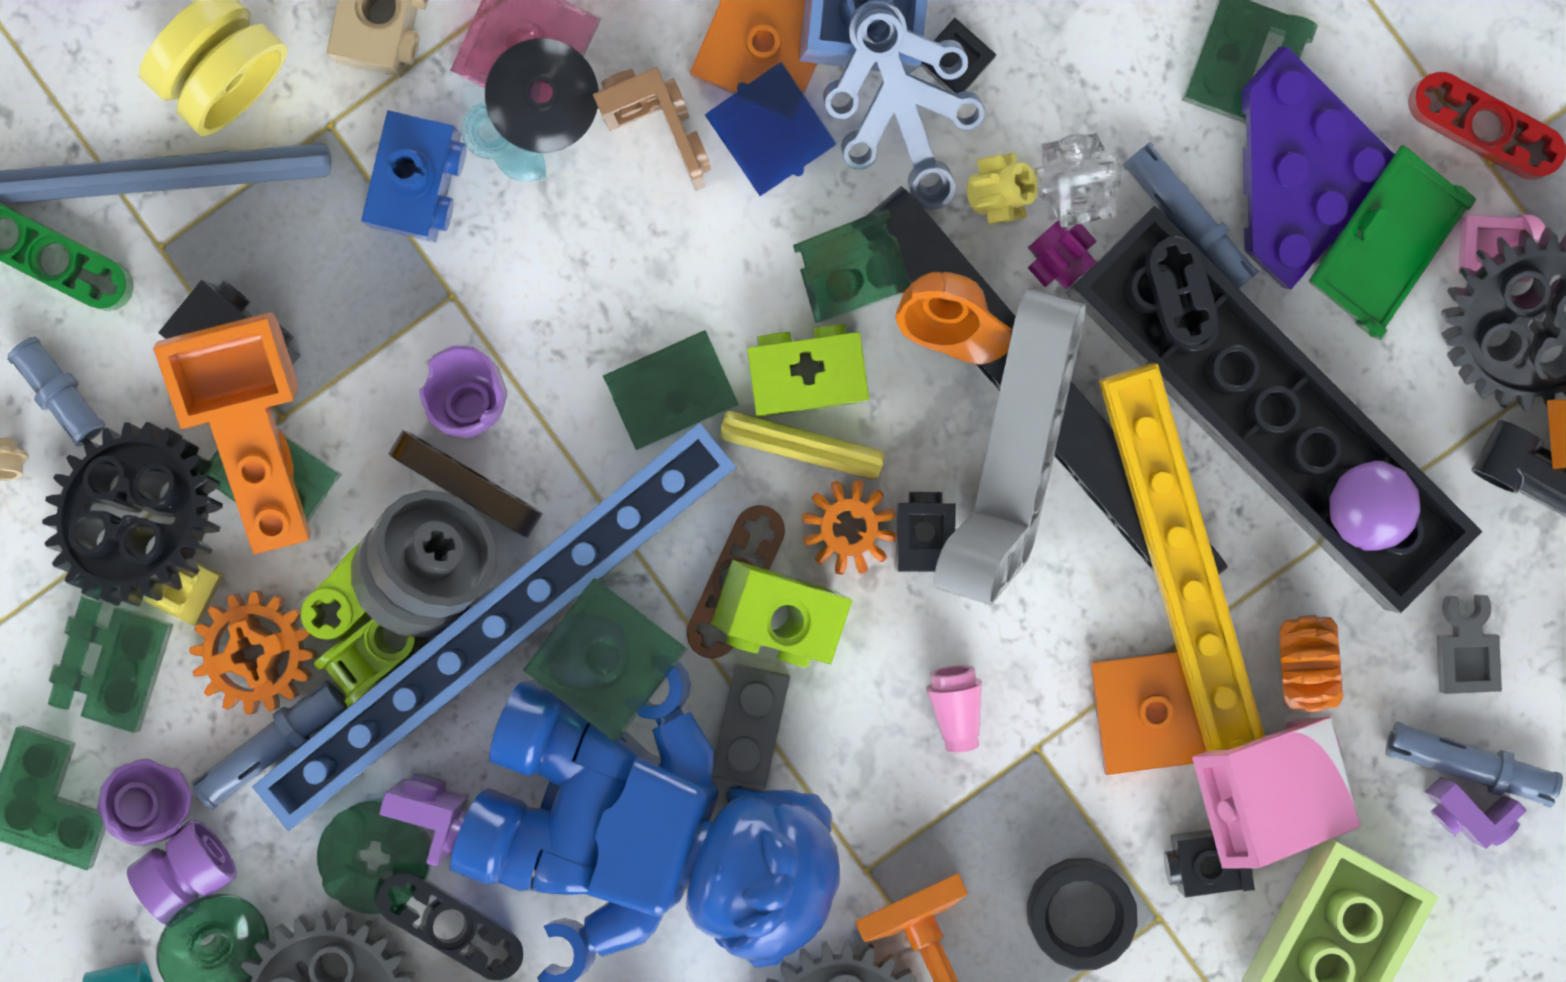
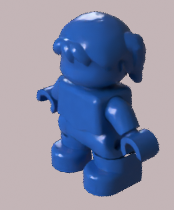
M652 655V669L662 672L669 682V695L660 705L653 704L643 694L635 695L624 701L628 708L641 718L655 719L658 727L652 729L660 757L648 752L608 714L594 716L601 713V711L586 698L538 679L519 683L510 694L502 710L492 738L489 761L525 776L538 774L548 780L549 783L540 808L528 807L522 800L490 788L482 790L470 805L461 824L452 850L450 870L484 884L491 885L498 882L519 892L533 890L548 894H587L588 896L608 901L587 915L584 919V925L576 920L567 918L553 920L544 925L549 938L555 936L563 937L570 943L573 948L574 958L570 967H562L557 964H551L546 967L537 977L539 982H574L589 971L595 961L596 952L601 957L646 943L656 932L663 915L681 901L686 886H689L686 910L694 926L703 933L714 937L716 943L731 955L746 959L754 967L758 968L777 965L783 961L785 956L805 946L822 929L828 917L833 898L840 884L839 855L837 846L830 834L832 830V813L816 794L800 793L794 790L771 789L768 791H753L741 786H734L729 788L726 793L728 804L719 811L714 821H710L719 794L717 786L712 782L715 767L714 749L692 713L684 714L681 709L689 698L691 683L684 666L670 656Z

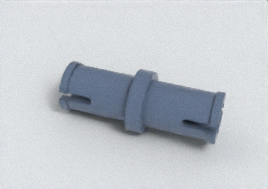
M30 337L22 341L8 353L7 360L16 367L35 391L34 400L41 410L49 409L72 438L75 446L84 445L83 441L86 438L92 440L98 436L106 424L96 415L77 391L79 384L71 373L64 374L40 344L41 342L37 337Z

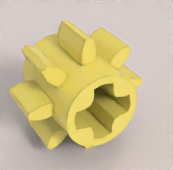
M1014 152L978 159L977 165L980 172L972 174L967 182V197L973 210L981 215L987 214L988 224L990 225L1025 219L1027 217L1025 205L1032 204L1038 192L1037 179L1032 168L1026 163H1017V156Z

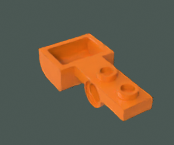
M269 312L157 341L153 350L180 429L205 423L210 424L253 555L309 541L311 531L293 479L294 466L290 448L282 430L277 429L270 409L271 406L294 401L298 391V382L275 315Z

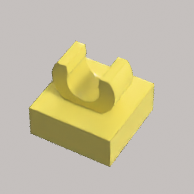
M195 561L200 570L197 574L185 569L179 572L182 581V588L180 590L163 583L162 600L156 601L145 597L144 601L196 626V624L201 623L224 575Z

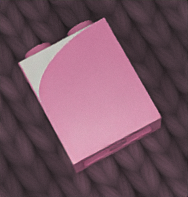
M1331 717L1296 719L1288 722L1286 729L1239 747L1228 750L1207 751L1192 757L1222 868H1261L1361 827Z

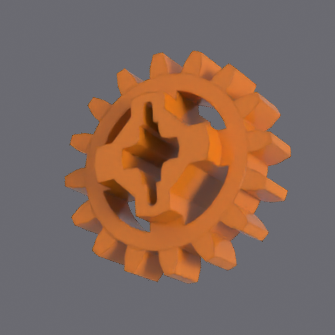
M251 591L246 605L239 593L227 596L228 611L220 605H213L207 609L214 621L213 624H196L194 630L205 639L203 644L190 647L189 653L195 656H202L204 664L198 666L192 673L194 677L209 676L211 682L204 691L207 697L220 691L225 694L222 708L226 710L234 708L241 700L243 701L245 714L251 715L257 712L260 700H262L264 706L270 712L280 708L279 693L289 700L295 699L300 695L293 683L295 680L303 682L311 680L313 674L308 669L302 667L303 661L316 658L318 651L304 648L303 640L308 639L312 635L305 628L299 630L296 622L301 618L300 608L287 613L282 611L285 597L281 595L274 596L266 605L264 604L262 591ZM254 615H260L272 620L282 631L274 633L262 627L259 618H255ZM228 628L230 639L224 651L218 654L221 636L225 629ZM261 644L264 648V654L260 655L257 660L251 659L247 661L243 650L248 649L251 645ZM289 650L287 668L282 677L277 680L280 677L277 665L283 653ZM231 671L246 678L249 688L253 687V689L239 686L225 673Z

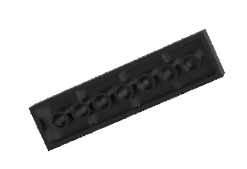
M1153 206L1066 294L1074 301L1085 303L1086 314L1139 366L1150 363L1158 364L1166 393L1384 610L1402 613L1483 531L1200 250L1199 252L1203 259L1217 309L1218 323L1215 332L1208 340L1195 346L1184 347L1174 344L1168 339L1162 329L1146 273V259L1150 250L1160 241L1176 236L1188 238L1156 206ZM1167 248V258L1159 262V268L1161 272L1171 271L1174 275L1177 289L1184 288L1180 270L1188 266V259L1186 255L1176 256L1173 248ZM1186 294L1179 296L1183 307V314L1174 318L1177 329L1187 328L1190 336H1196V325L1204 322V316L1201 311L1192 312L1190 310ZM1372 461H1384L1406 471L1419 490L1421 512L1415 528L1406 539L1389 548L1365 551L1342 539L1331 522L1329 497L1339 478L1351 468Z

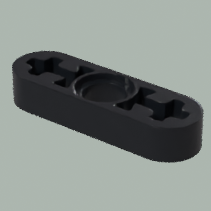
M395 868L384 873L377 881L374 888V901L382 916L389 922L489 980L500 981L507 979L520 968L524 955L523 947L516 935L506 926L412 870ZM407 883L411 884L409 891L412 896L427 906L423 912L420 925L414 924L421 917L420 914L409 905L401 903L396 909L391 908L393 901L388 895V891L392 887L402 889ZM431 895L437 897L428 905ZM449 909L461 912L464 916V927L459 935L452 939H441L434 934L433 924L441 912ZM479 923L484 925L477 931L481 939L495 946L502 939L505 940L503 947L509 954L504 961L495 958L490 965H487V955L480 947L471 943ZM469 945L467 953L461 951Z

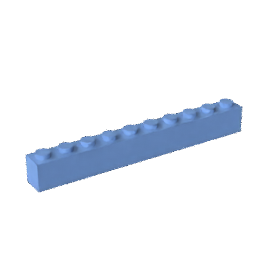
M699 422L255 783L252 788L287 831L303 822L736 470V465Z

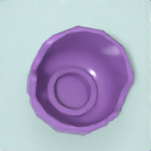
M451 346L432 356L428 361V378L424 386L419 390L421 402L429 422L450 437L472 438L492 427L501 417L507 399V389L498 366L475 347Z
M1372 461L1351 468L1339 478L1329 497L1331 522L1343 540L1365 551L1389 548L1406 539L1415 528L1421 512L1419 490L1406 471L1384 461Z
M140 759L115 768L100 787L97 811L106 830L113 837L134 846H148L170 838L189 816L192 794L184 775L179 769L163 766L151 759Z

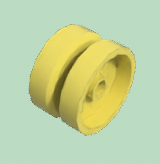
M239 0L193 1L160 32L147 50L140 65L139 78L163 100L178 99L177 114L203 137L220 131L243 114L265 92L278 75L287 57L288 47L264 24L249 26L251 12Z

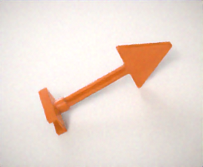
M959 873L855 921L864 942L893 936L904 931L913 951L919 949L933 982H959L939 940L944 938V935L935 918L936 915L945 912L968 895Z

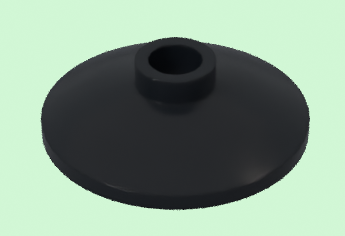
M534 38L511 46L495 61L486 80L485 104L493 126L509 143L529 152L551 153L573 145L589 130L598 110L593 94L599 92V88L592 67L576 49L558 40ZM537 83H546L552 88V97L545 103H537L530 96L532 87Z

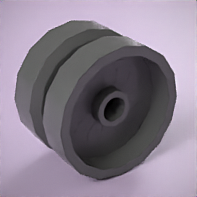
M429 490L405 494L384 510L374 527L367 532L359 543L351 561V585L360 606L380 626L403 636L424 638L438 634L460 618L489 586L497 567L496 543L485 520L466 502L449 493Z

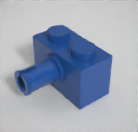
M387 110L361 222L371 228L436 243L439 230L447 231L452 218L454 199L447 197L452 175H461L466 158L467 144L460 142L461 133L454 125Z

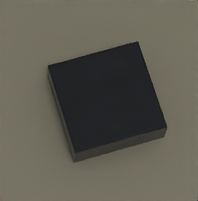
M954 17L934 41L940 43L944 40H954L962 45L968 57V67L965 73L959 78L948 80L940 77L933 65L921 61L920 67L947 91L957 94L966 91L995 59L997 54ZM955 52L944 54L940 59V65L943 67L954 66L959 60V54Z

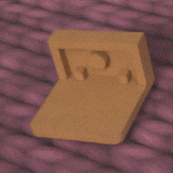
M656 67L635 76L633 69H629L603 80L601 84L604 90L594 93L593 96L609 131L662 110L695 191L706 187L703 173L711 170L710 162L697 131L686 135L681 121L688 119L689 115L675 78L663 81L659 69Z

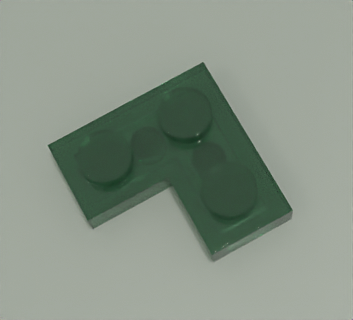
M25 725L15 728L0 773V841L86 871L93 868L106 831L97 809L58 796L76 743Z

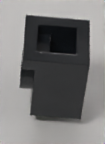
M909 492V503H897L896 571L935 572L944 544L956 531V503H943V492ZM922 520L930 521L935 528L934 537L927 542H920L914 535L915 525Z
M1212 829L1170 835L1172 850L1164 851L1166 876L1169 885H1177L1178 891L1185 898L1238 890L1243 892L1255 890L1252 868H1222ZM1208 856L1217 857L1219 861L1217 871L1211 875L1202 874L1200 871L1202 860Z

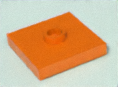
M721 0L691 68L690 76L793 120L817 66L816 63L799 61L805 0Z
M1177 650L1089 662L1103 768L1106 775L1194 764L1192 757L1207 752Z

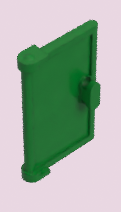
M1401 145L1308 282L1355 318V324L1370 337L1382 340L1388 331L1386 329L1387 325L1464 212L1472 208L1476 198L1462 186L1452 185L1409 148ZM1358 229H1362V231H1361V237H1362V238H1359V237H1358V234H1357Z

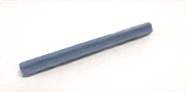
M317 143L0 170V203L12 204L327 177L331 172V155L327 145Z

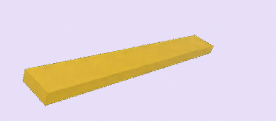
M1150 363L1100 379L1098 381L1206 751L1233 749L1263 738L1265 734L1159 366L1156 363Z

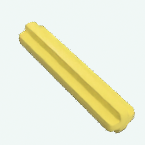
M733 411L725 413L720 428V438L724 441L871 480L879 478L885 459L884 453L881 450Z

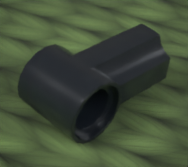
M1498 420L1471 471L1494 486L1517 494L1520 492L1566 517V468L1552 469L1551 451L1543 447L1544 441L1538 436L1515 424Z

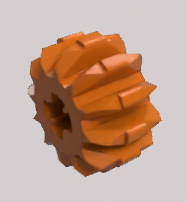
M861 480L853 482L851 499H844L843 488L839 481L831 482V491L836 502L830 505L824 496L818 492L811 497L812 501L825 510L822 517L812 513H803L802 522L820 525L821 532L804 536L802 538L805 546H809L822 540L825 541L827 545L814 558L815 562L819 565L826 562L833 551L838 553L835 563L836 574H844L847 556H854L855 566L860 574L866 573L868 567L862 555L863 552L868 550L880 562L887 558L886 553L873 544L876 537L888 542L896 540L897 534L895 532L878 529V522L889 521L896 517L895 510L885 509L876 514L873 512L872 508L884 497V493L879 489L875 490L865 503L859 501L864 489V483ZM844 511H849L854 519L863 518L865 523L864 532L857 531L862 537L854 543H849L843 535L835 537L833 533V523H841L836 517Z
M1316 615L1299 616L1297 619L1285 620L1279 629L1280 660L1285 703L1291 710H1306V712L1323 711L1326 708L1338 707L1343 699L1338 625L1331 617H1317Z

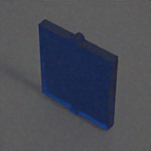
M782 61L749 84L746 82L739 83L737 85L738 92L704 114L759 196H762L793 174L801 176L805 171L804 166L837 145V142Z

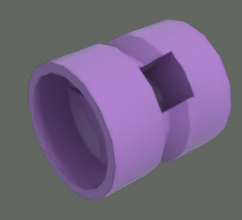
M197 819L189 821L171 836L170 840L165 843L166 851L153 848L127 868L126 873L129 883L142 905L153 917L167 926L174 925L198 907V894L208 898L237 878L238 872L235 863L223 843L212 830Z

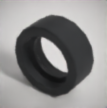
M1089 858L1065 859L1048 867L1034 882L1027 901L1028 925L1040 949L1056 964L1075 971L1098 970L1117 961L1130 947L1138 926L1137 904L1128 885L1108 865ZM1074 881H1089L1100 885L1109 893L1115 906V920L1111 931L1102 941L1091 946L1075 947L1064 943L1054 934L1049 923V907L1053 896L1063 886Z

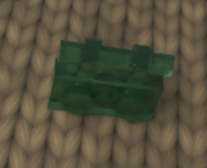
M81 596L75 616L69 615L64 633L68 635L60 664H53L48 681L53 683L47 704L59 709L69 710L75 691L87 694L81 717L132 733L139 732L174 624L118 607L114 608L109 626L107 627L97 622L103 601L88 596ZM90 642L102 646L93 675L82 670Z

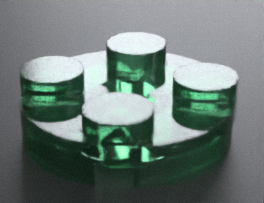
M379 798L363 800L339 812L324 829L317 849V866L325 893L331 898L338 900L343 906L365 914H381L374 901V888L384 873L395 868H406L427 879L432 866L427 864L432 844L427 831H424L421 826L379 815L383 799ZM372 841L380 842L381 852L390 854L389 864H380L377 871L368 869L367 862L361 860L360 851L369 849ZM407 883L402 889L392 887L388 891V895L393 901L392 909L397 908L401 903L406 904L413 897L409 891L410 883Z

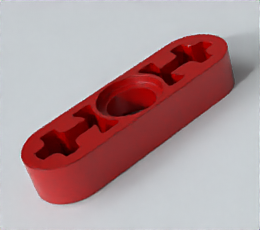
M1447 72L1429 74L1418 81L1411 89L1408 99L1409 109L1418 122L1521 178L1537 180L1556 172L1565 160V142L1556 130ZM1440 86L1446 90L1443 99L1447 103L1458 108L1464 105L1467 99L1472 102V105L1462 113L1458 126H1456L1452 121L1459 113L1448 107H1442L1435 113L1429 109L1431 99L1424 95L1425 91L1432 92ZM1479 111H1490L1499 118L1501 132L1495 141L1486 142L1475 135L1472 122L1474 116ZM1517 126L1521 129V132L1514 139L1525 145H1531L1541 140L1544 143L1542 153L1548 157V161L1543 160L1532 166L1528 162L1531 157V153L1516 144L1508 148L1506 153L1502 150V147L1512 139Z

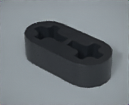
M1180 236L1168 237L1157 243L1148 253L1146 273L1160 323L1166 337L1177 345L1184 347L1195 346L1208 340L1215 332L1218 323L1217 309L1203 259L1197 246L1189 239ZM1167 248H1173L1176 256L1186 255L1188 259V266L1180 270L1184 288L1177 289L1172 272H1161L1159 268V262L1167 258ZM1186 294L1190 310L1192 312L1201 311L1204 316V322L1196 325V336H1190L1187 328L1177 329L1174 318L1183 314V307L1179 296Z

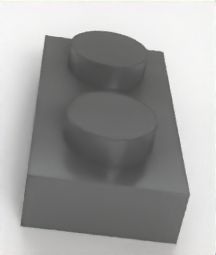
M735 664L714 758L713 776L766 788L790 681L789 675Z

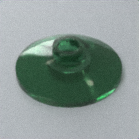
M215 894L199 898L180 909L163 929L156 950V962L159 973L164 982H237L239 979L253 978L241 965L248 957L263 960L254 946L262 938L269 940L268 926L259 910L246 899L229 894ZM215 934L210 943L200 945L207 936Z

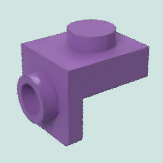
M1440 777L1425 791L1437 805L1430 811L1431 814L1449 833L1456 836L1461 831L1471 842L1485 849L1491 844L1498 846L1507 841L1520 826L1517 820L1527 811L1519 801L1504 795L1483 813L1456 783Z

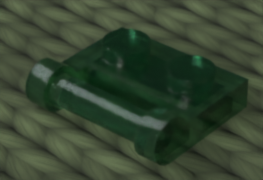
M1218 0L1182 101L1246 124V113H1242L1241 90L1254 74L1269 31L1283 36L1284 39L1281 47H1289L1300 59L1305 44L1313 42L1318 24L1308 18L1286 14L1250 0Z

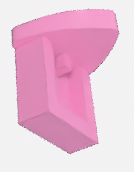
M1518 214L1517 218L1469 215L1462 217L1458 274H1461L1459 272L1461 267L1478 271L1482 267L1476 255L1479 249L1486 252L1492 258L1498 255L1497 238L1499 237L1505 239L1513 248L1518 246L1520 231L1526 229L1534 241L1539 242L1541 234L1545 229L1544 223L1532 214ZM1524 277L1517 282L1528 283L1533 277Z

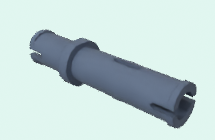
M1151 142L1141 148L1122 165L1125 170L1130 172L1165 216L1236 287L1241 288L1259 273L1258 269L1251 265L1226 235L1230 230L1223 221L1219 225L1215 222L1188 187L1154 149V145Z
M325 680L319 687L290 709L286 707L280 708L273 714V722L244 744L237 747L231 754L202 776L192 781L193 790L198 799L210 810L217 808L221 802L261 774L262 771L292 748L299 749L310 740V735L338 713L346 710L347 705L344 703L343 695L330 681Z
M1398 721L1393 726V730L1396 732L1391 731L1387 740L1386 756L1397 757L1442 773L1485 785L1489 793L1502 796L1507 792L1542 803L1544 806L1551 808L1555 804V799L1551 797L1558 798L1562 789V773L1551 772L1514 759V754L1500 750L1497 754L1449 738L1406 726Z

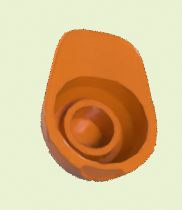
M948 272L927 273L909 285L901 298L895 317L900 331L906 338L923 347L971 364H986L1004 356L1008 352L1013 331L988 311L984 292L975 281L965 276Z

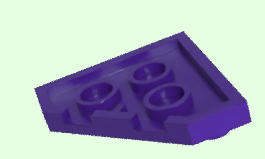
M1278 47L1241 90L1242 113H1246L1247 147L1242 148L1243 194L1248 195V228H1244V251L1282 288L1291 290L1343 231L1395 154L1289 47Z

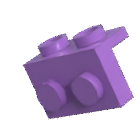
M413 774L412 780L402 779L385 792L379 815L435 830L427 864L438 867L449 854H452L457 834L467 813L464 810L468 796L444 790L446 782L441 779L424 774Z

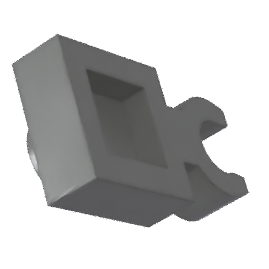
M1474 595V612L1466 618L1459 612L1458 597L1445 596L1443 600V614L1445 619L1453 625V635L1437 636L1439 692L1502 691L1500 636L1493 633L1483 634V625L1491 615V602L1487 595Z

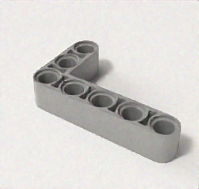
M1027 289L1023 294L1014 321L975 509L943 546L934 575V587L936 589L992 605L1028 561L1039 526L1086 315L1085 303L1033 289Z

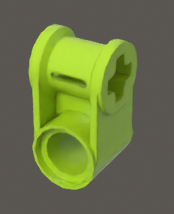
M359 543L344 556L333 572L302 604V624L307 632L316 638L325 640L345 638L352 634L369 617L368 613L360 606L351 585V561ZM324 603H340L342 607L337 612V616L341 620L339 625L322 624L321 621L326 616L325 611L321 608Z
M371 619L358 631L348 635L314 662V665L318 670L325 669L346 695L344 703L349 708L392 671L414 655L423 645L425 637L407 636L405 647L402 650H396L386 644L383 638L384 627Z

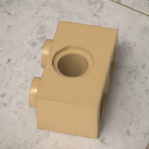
M338 0L326 53L336 63L402 78L405 63L412 65L418 51L419 31L413 30L418 8L425 10L429 0H393L396 3L395 14L391 20L383 24H374L370 21V10L380 0Z

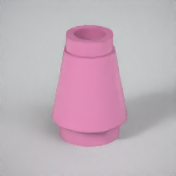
M955 665L932 671L930 673L931 684L926 687L942 738L945 741L946 751L966 752L978 748L982 680L976 678L975 668L968 665Z

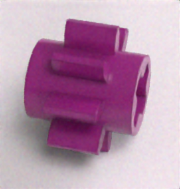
M1059 219L1027 247L1037 258L1028 269L1044 287H1047L1056 279L1066 290L1097 262L1087 251L1097 240L1080 221L1068 230Z

